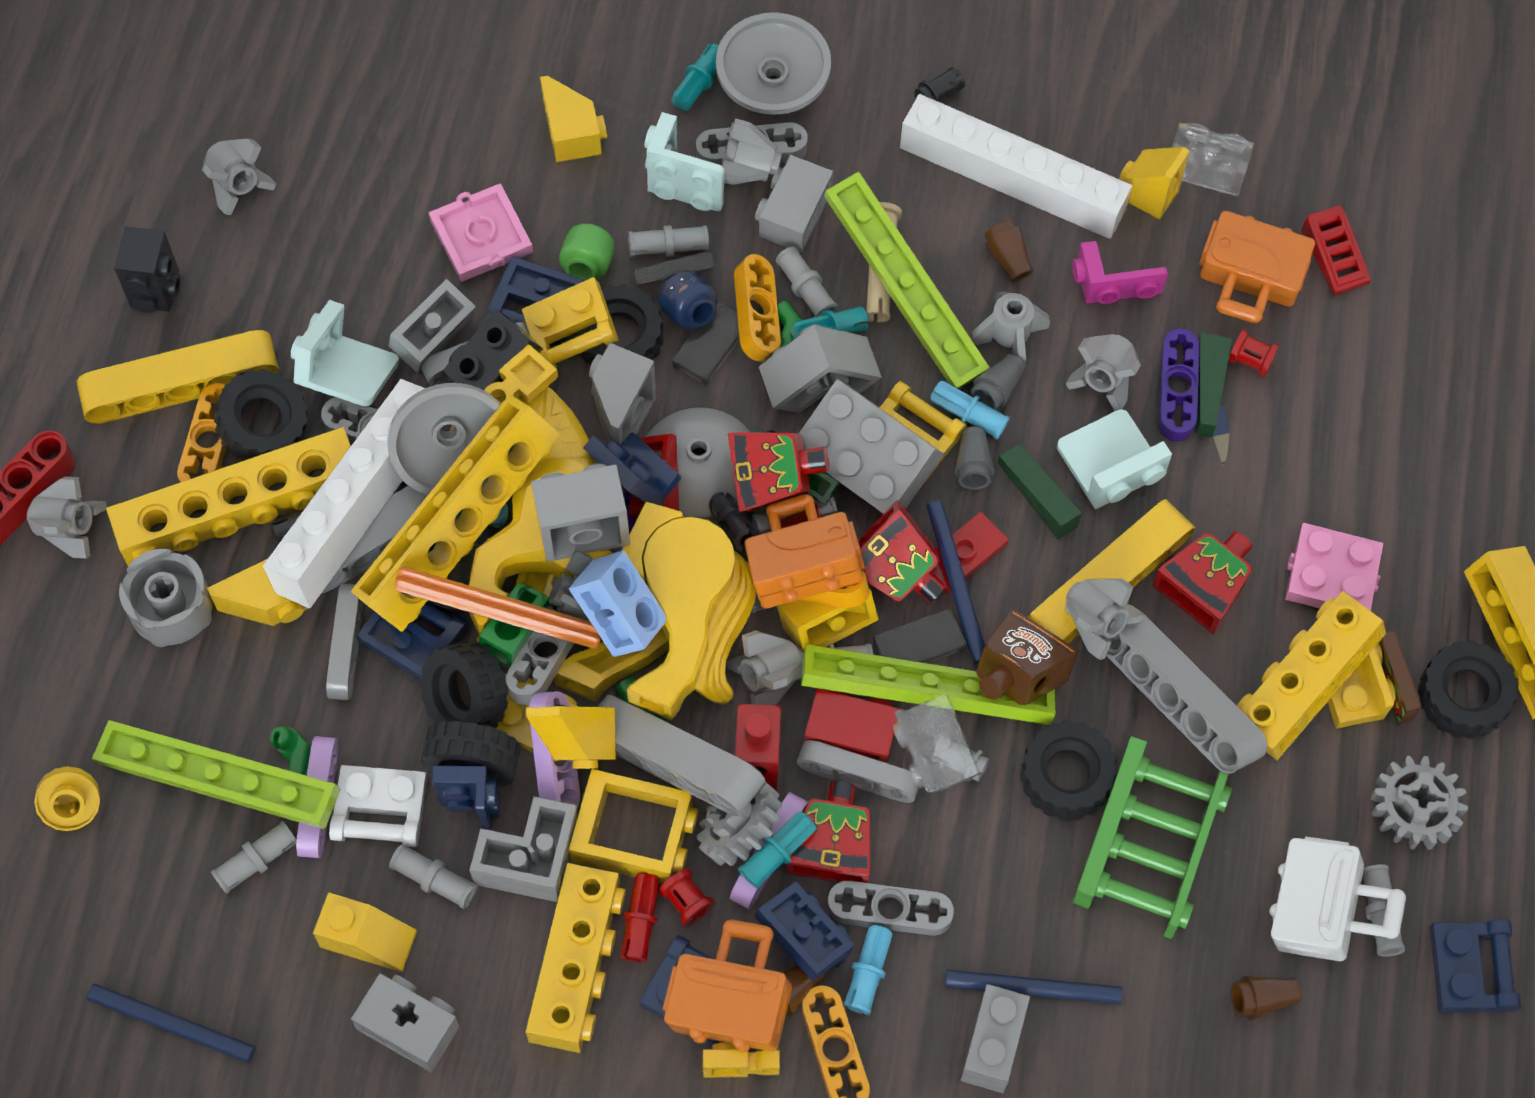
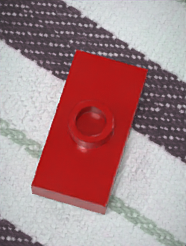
M979 512L952 534L965 580L1008 546L1009 539L982 512ZM936 547L940 561L931 572L945 584L943 591L948 595L952 591L939 548Z

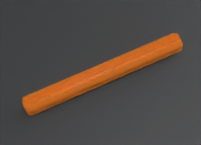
M405 566L399 569L395 579V589L406 594L593 649L597 648L601 641V637L588 620Z

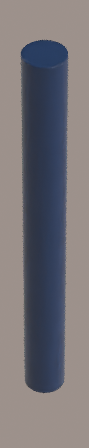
M942 500L933 501L926 504L972 661L973 663L980 662L985 643Z
M946 969L945 987L985 991L986 985L989 984L1031 996L1121 1004L1122 1001L1121 986Z
M93 984L88 992L87 1000L247 1063L251 1062L255 1054L256 1046L98 984Z

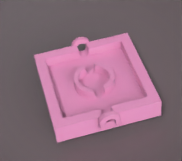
M501 183L473 195L470 192H463L457 196L455 202L429 212L430 221L461 282L494 270L497 267L504 266L510 262L512 256L522 258L533 253L532 243ZM468 197L466 202H462L463 198Z
M1302 523L1295 553H1291L1287 565V570H1290L1291 573L1285 600L1320 609L1329 598L1335 600L1344 591L1371 611L1374 592L1378 590L1379 586L1377 585L1381 575H1378L1384 543Z

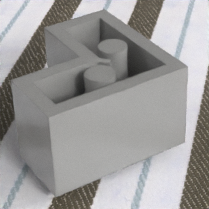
M812 325L803 329L796 339L787 346L775 350L772 353V357L759 366L772 407L801 413L827 394L836 379L861 393L882 378L866 336L830 329L820 325Z
M534 796L523 837L480 829L470 866L473 882L482 887L558 902L566 866L570 859L569 846L578 818L576 805Z

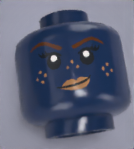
M686 270L674 274L663 284L659 294V304L661 310L683 329L693 330L705 326L713 319L718 305V296L715 289L697 273Z

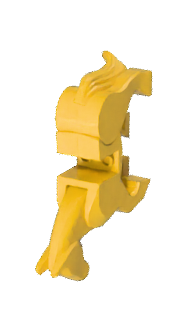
M547 387L530 403L521 396L518 400L530 406L561 435L554 442L549 454L542 458L529 473L524 485L513 493V520L511 523L476 549L470 575L469 586L506 597L509 594L501 590L505 579L519 573L516 586L523 582L550 597L553 590L551 581L554 575L560 577L563 572L571 576L574 574L566 569L571 557L546 561L531 481L540 480L542 476L554 472L563 473L564 475L580 472L587 466L596 464L595 459L583 449L589 439L582 425L565 402L551 388ZM496 397L500 404L505 400L504 397ZM646 502L629 534L630 545L623 546L621 551H625L664 611L667 621L645 649L613 657L605 643L602 642L595 649L590 648L573 654L564 660L554 677V682L556 686L596 702L614 683L646 667L669 650L664 663L629 685L627 694L629 703L673 720L679 712L684 698L693 690L709 701L719 705L727 704L733 698V689L728 683L725 674L726 659L733 643L750 616L755 603L756 590H754L749 564L735 550L733 551L731 541L721 528L709 520L695 517L685 518L681 511ZM609 550L586 554L591 556L592 559H596L613 553ZM469 612L480 635L491 618Z

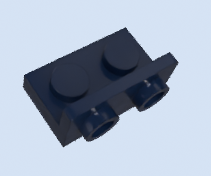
M633 432L625 438L621 445L613 439L606 444L593 435L583 447L599 464L606 466L616 464L621 485L645 503L661 505L681 480V475Z
M433 766L432 783L441 806H447V809L453 812H469L475 806L482 829L492 830V818L500 817V792H497L496 780H490L486 766Z
M796 881L760 907L755 915V918L761 925L768 926L773 930V938L812 981H815L833 966L839 968L843 965L855 946L851 942L847 931L840 924L834 923L821 909L816 897L812 893L805 891Z

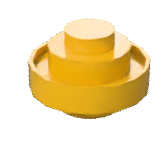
M68 766L56 768L44 775L37 785L34 800L36 812L45 824L54 829L63 831L81 829L90 823L98 813L100 791L97 782L91 774L84 770Z

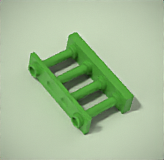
M1131 736L1072 903L1089 909L1094 896L1102 898L1103 895L1112 897L1169 918L1163 936L1172 939L1178 927L1185 929L1188 924L1194 904L1186 901L1216 810L1224 812L1232 788L1225 785L1228 774L1219 771L1214 784L1210 785L1149 763L1150 758L1143 756L1147 741ZM1143 779L1207 801L1201 823L1199 824L1136 801L1137 796L1129 794L1134 780L1142 783ZM1130 817L1195 840L1188 863L1124 840V835L1116 832L1120 819L1129 821ZM1117 856L1182 879L1175 902L1110 879L1111 874L1103 871L1107 857L1116 859Z

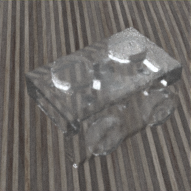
M1180 122L1171 148L1185 147L1190 150L1182 181L1237 196L1240 193L1254 143L1246 141L1244 137L1237 134L1228 133L1224 135L1209 131L1207 127L1198 123L1184 124Z
M947 694L909 710L901 709L894 712L898 723L893 725V730L902 748L908 747L914 763L909 764V769L918 788L925 787L928 793L935 794L981 774Z

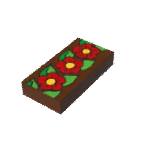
M1395 631L1386 632L1379 641L1383 656L1381 666L1385 678H1389L1392 681L1395 689L1396 699L1392 711L1398 726L1411 723L1422 706L1397 633Z

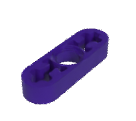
M1186 329L1170 331L1165 336L1161 348L1158 427L1161 434L1172 441H1183L1189 438L1197 422L1199 340L1194 333ZM1177 343L1183 344V349L1185 350L1182 364H1176L1177 349L1174 347ZM1173 377H1182L1188 381L1190 389L1183 393L1175 392L1169 387L1168 380ZM1175 405H1182L1180 417L1181 421H1183L1182 427L1175 426V422L1172 420Z

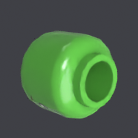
M576 225L567 232L559 254L560 266L566 274L584 280L593 277L596 280H600L606 275L615 251L614 240L606 230L597 225Z

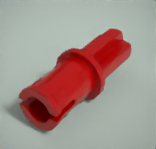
M638 873L635 877L629 912L623 913V919L626 920L619 955L621 959L632 962H647L652 927L658 921L653 916L659 885V878L655 875Z

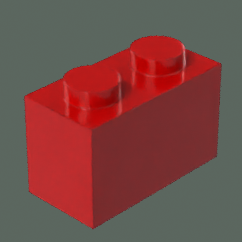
M817 688L804 741H819L888 763L900 709L893 707L890 702L883 699L870 698L866 701L851 697L850 693L826 691Z

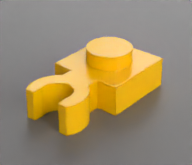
M528 344L499 370L500 377L504 381L492 383L484 391L491 394L494 398L504 397L506 399L509 394L517 399L521 396L530 403L559 376L557 369Z
M716 1043L712 1045V1050H703L704 1078L748 1077V1074L779 1075V1050L773 1052L765 1050L739 1052L730 1043Z

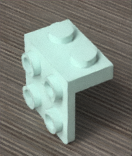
M662 112L657 126L651 125L645 139V148H648L645 162L648 192H652L665 200L676 199L690 203L693 207L702 211H721L724 204V168L719 164L678 153L677 116Z
M329 300L320 313H314L305 334L297 336L292 345L291 358L295 359L293 383L354 404L369 406L397 368L399 357L395 353L342 336L344 305Z
M1122 409L1060 438L1057 444L1058 452L1095 510L1108 503L1122 500L1130 492L1144 485L1148 486L1158 482L1166 475L1172 456L1164 441L1150 447L1129 413Z

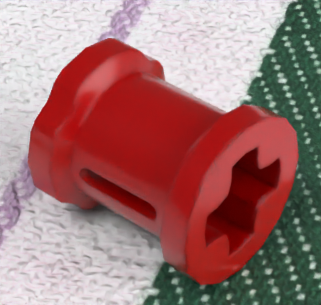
M1242 329L1231 351L1228 362L1234 364L1238 361L1258 370L1259 376L1265 378L1280 345L1264 343L1249 336V331ZM1246 349L1261 355L1262 358L1246 351Z
M689 868L682 869L672 875L661 885L658 891L660 896L668 898L681 914L680 922L685 927L700 920L715 905L713 898L710 896L705 897L691 879L693 873Z

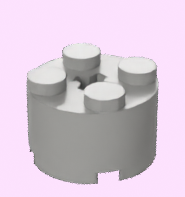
M156 549L140 555L126 569L128 573L123 583H120L119 588L121 604L135 630L153 645L165 647L167 645L184 643L194 638L211 623L213 601L207 590L208 584L200 567L191 557L185 554L174 553L169 549Z

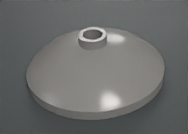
M762 13L738 22L724 35L716 54V72L723 90L737 104L758 113L785 114L804 108L823 92L831 73V54L828 44L821 33L805 20L784 13ZM776 76L778 79H769L768 77Z
M463 383L438 384L425 388L411 396L397 410L388 430L387 447L389 458L398 476L414 490L428 495L501 405L500 402L488 392ZM447 424H451L454 426V428L450 431L441 430V428ZM513 446L509 449L508 454L512 452ZM489 477L484 480L482 487L487 483Z
M688 408L677 411L660 420L646 436L670 433L676 436L678 473L681 475V480L678 482L679 511L683 513L685 518L717 519L710 512L708 506L711 497L718 492H723L724 496L726 492L730 493L738 505L728 433L750 431L735 417L716 409ZM696 448H703L706 452L698 456L693 454L692 451ZM662 451L656 452L661 457Z

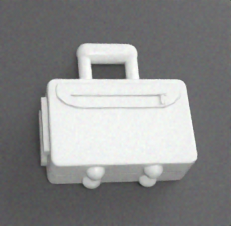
M1306 836L1305 839L1293 838L1289 843L1286 862L1282 863L1278 868L1282 881L1277 903L1270 907V914L1273 919L1271 936L1277 950L1280 952L1343 961L1347 957L1351 932L1381 936L1388 939H1394L1399 935L1406 895L1400 889L1362 885L1364 862L1359 849L1355 846H1349L1348 842ZM1358 895L1388 899L1383 926L1354 921Z

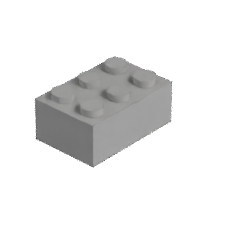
M836 379L799 432L803 438L804 450L826 447L829 457V471H826V473L883 514L896 500L906 509L944 456V453L838 379Z

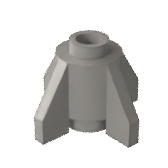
M736 118L734 123L732 122L721 163L725 170L724 183L734 185L758 180L766 182L769 174H777L782 153L776 152V143L769 140L750 122Z
M236 139L220 141L212 145L204 157L202 171L208 178L212 179L217 205L226 215H232L239 198L235 194H246L255 185L258 188L273 191L275 189L276 183L273 179L255 167L254 163L262 148L255 140Z
M999 292L995 296L993 313L972 331L971 340L974 345L992 342V338H994L1000 345L1012 348V354L1019 357L1025 365V342L1031 332L1048 329L1050 318L1046 312L1031 303L1027 297L1016 293Z
M1114 334L1084 338L1078 349L1086 363L1070 375L1065 383L1070 390L1084 387L1088 384L1096 391L1108 392L1106 397L1114 411L1123 409L1128 399L1129 376L1135 375L1141 366L1133 344L1126 338Z
M65 476L34 498L27 510V521L32 532L37 536L44 537L72 558L86 559L91 556L88 536L79 535L87 533L90 529L92 515L95 516L106 510V501H82L80 499L82 495L79 477Z
M1122 578L1086 579L1074 584L1066 595L1065 610L1067 614L1073 618L1087 651L1099 660L1105 659L1112 642L1109 638L1118 635L1126 624L1142 622L1145 616L1134 606L1127 604L1134 587Z
M755 630L742 635L744 655L726 661L727 669L738 674L741 673L745 685L754 692L750 694L752 704L776 705L793 683L801 679L803 652L799 646L794 645L787 639Z

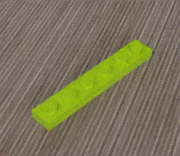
M859 171L826 190L824 194L825 199L948 384L961 389L990 369Z
M806 644L803 653L801 686L1046 725L1052 724L1056 714L1055 690L1027 705H1019L1004 694L994 700L987 698L980 690V678L976 671Z
M108 720L92 757L97 764L324 830L341 790L336 784L111 720Z

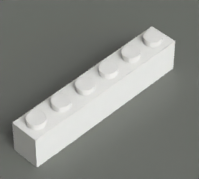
M921 94L916 98L902 123L901 149L1108 239L1112 238L1127 209L1132 189L1131 184Z
M400 379L267 559L263 568L276 594L307 608H311L403 481L394 470L389 458L387 447L388 430L394 415L401 405L411 396L425 388Z

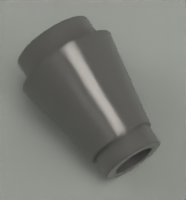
M1013 354L1006 355L1004 359L974 380L971 396L973 398L976 395L979 396L980 402L994 410L1003 408L1007 404L1022 373L1025 371L1023 361Z
M969 427L962 432L954 475L958 479L959 484L966 489H983L991 483L995 469L986 438V431L980 427Z

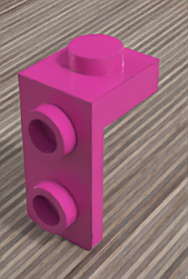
M1096 241L1081 243L1077 259L1072 260L1073 278L1076 283L1081 282L1086 304L1095 302L1110 304L1119 299L1131 297L1148 299L1163 292L1168 277L1166 267L1105 275Z

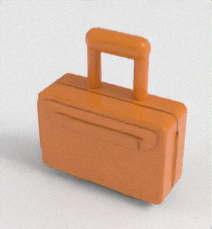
M1223 211L1218 221L1214 220L1199 263L1202 266L1200 276L1204 280L1224 286L1216 305L1220 313L1256 324L1263 318L1267 300L1287 307L1294 305L1298 293L1302 289L1312 259L1311 255L1315 241L1310 237L1294 233L1290 228L1282 229L1257 221L1252 216L1244 217L1229 211ZM1233 289L1258 297L1255 307L1230 300Z
M809 494L799 495L770 504L766 509V514L769 519L771 532L750 537L745 541L754 590L757 592L761 606L766 609L824 592L834 591L863 580L861 569H865L853 522H848L847 516L843 512L818 518L814 499ZM806 512L807 522L781 528L779 518Z
M733 919L727 920L723 924L716 959L682 954L679 957L677 967L673 966L663 1005V1011H665L664 1020L674 1032L690 1035L696 1043H704L707 1039L733 1044L739 1052H746L749 1048L769 1052L776 1051L779 1046L792 985L783 973L765 969L770 944L774 935L773 930L764 925ZM732 937L759 942L754 967L726 962Z

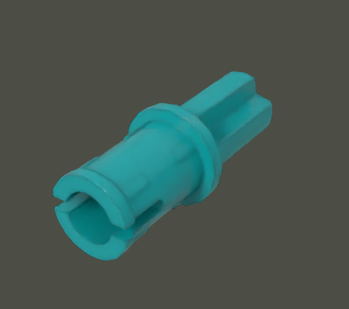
M714 43L712 45L708 44L696 63L687 67L685 70L686 77L673 94L671 101L674 106L679 107L682 111L689 110L701 92L713 85V78L717 73L716 54L719 45Z
M856 306L852 309L835 313L826 310L819 317L797 321L791 327V335L793 339H796L803 329L812 325H820L830 329L847 331L848 333L863 332L867 330L868 324H859V322L869 321L868 315L862 306Z
M797 812L772 837H765V844L743 866L741 865L738 871L749 884L758 889L761 883L783 862L786 864L791 862L789 856L815 832V824L806 814Z

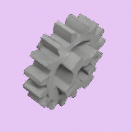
M1411 756L1405 757L1401 767L1397 763L1392 762L1386 769L1387 774L1381 773L1375 783L1379 788L1373 791L1370 798L1380 803L1375 806L1372 815L1384 817L1385 821L1379 828L1381 832L1392 829L1395 831L1393 842L1397 844L1405 837L1409 839V848L1412 850L1416 848L1420 841L1424 842L1428 850L1436 845L1437 838L1442 843H1447L1453 836L1451 831L1457 832L1463 824L1459 817H1463L1468 810L1467 805L1458 802L1465 796L1466 789H1455L1453 786L1459 776L1455 773L1446 777L1443 774L1445 763L1440 762L1435 768L1430 767L1428 756H1423L1418 765H1415ZM1412 778V782L1408 786L1400 784L1398 788L1394 787L1400 781ZM1439 818H1444L1439 824L1426 827V823L1429 820L1438 821Z
M764 782L739 817H735L713 805L708 806L706 809L708 811L706 819L699 823L704 829L697 835V839L701 842L699 849L720 866L725 862L730 866H734L738 857L744 861L747 860L753 848L758 851L762 848L761 839L763 837H771L773 834L771 831L772 825L780 819L775 812L782 807V803L777 799L779 793L768 783Z

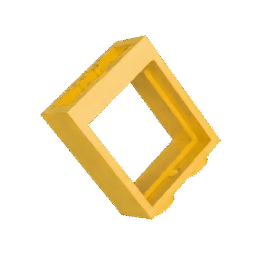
M591 769L569 846L571 862L631 877H636L638 873H648L657 876L659 883L663 884L672 875L684 869L688 849L682 848L685 833L693 834L699 809L693 807L692 795L683 790ZM608 792L676 808L662 861L594 845Z

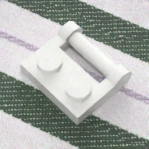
M341 765L338 787L341 790L331 818L330 840L344 841L346 837L396 841L403 842L407 847L417 848L428 779L426 772ZM349 813L406 817L404 825L349 820Z

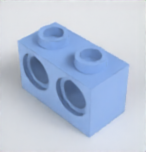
M624 550L593 559L569 587L570 592L613 657L645 649L667 621L664 611Z

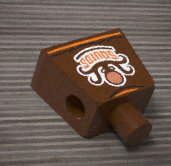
M1012 609L983 649L976 671L980 678V690L989 699L994 700L1004 694L1019 705H1027L1069 680L1079 650L1016 609Z

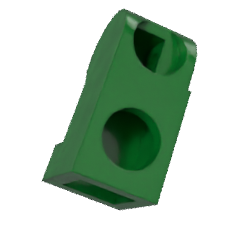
M523 582L519 583L508 596L544 608L551 605L549 603L550 597ZM491 619L479 635V643L482 647L486 646L490 650V653L499 661L498 664L509 669L534 631Z

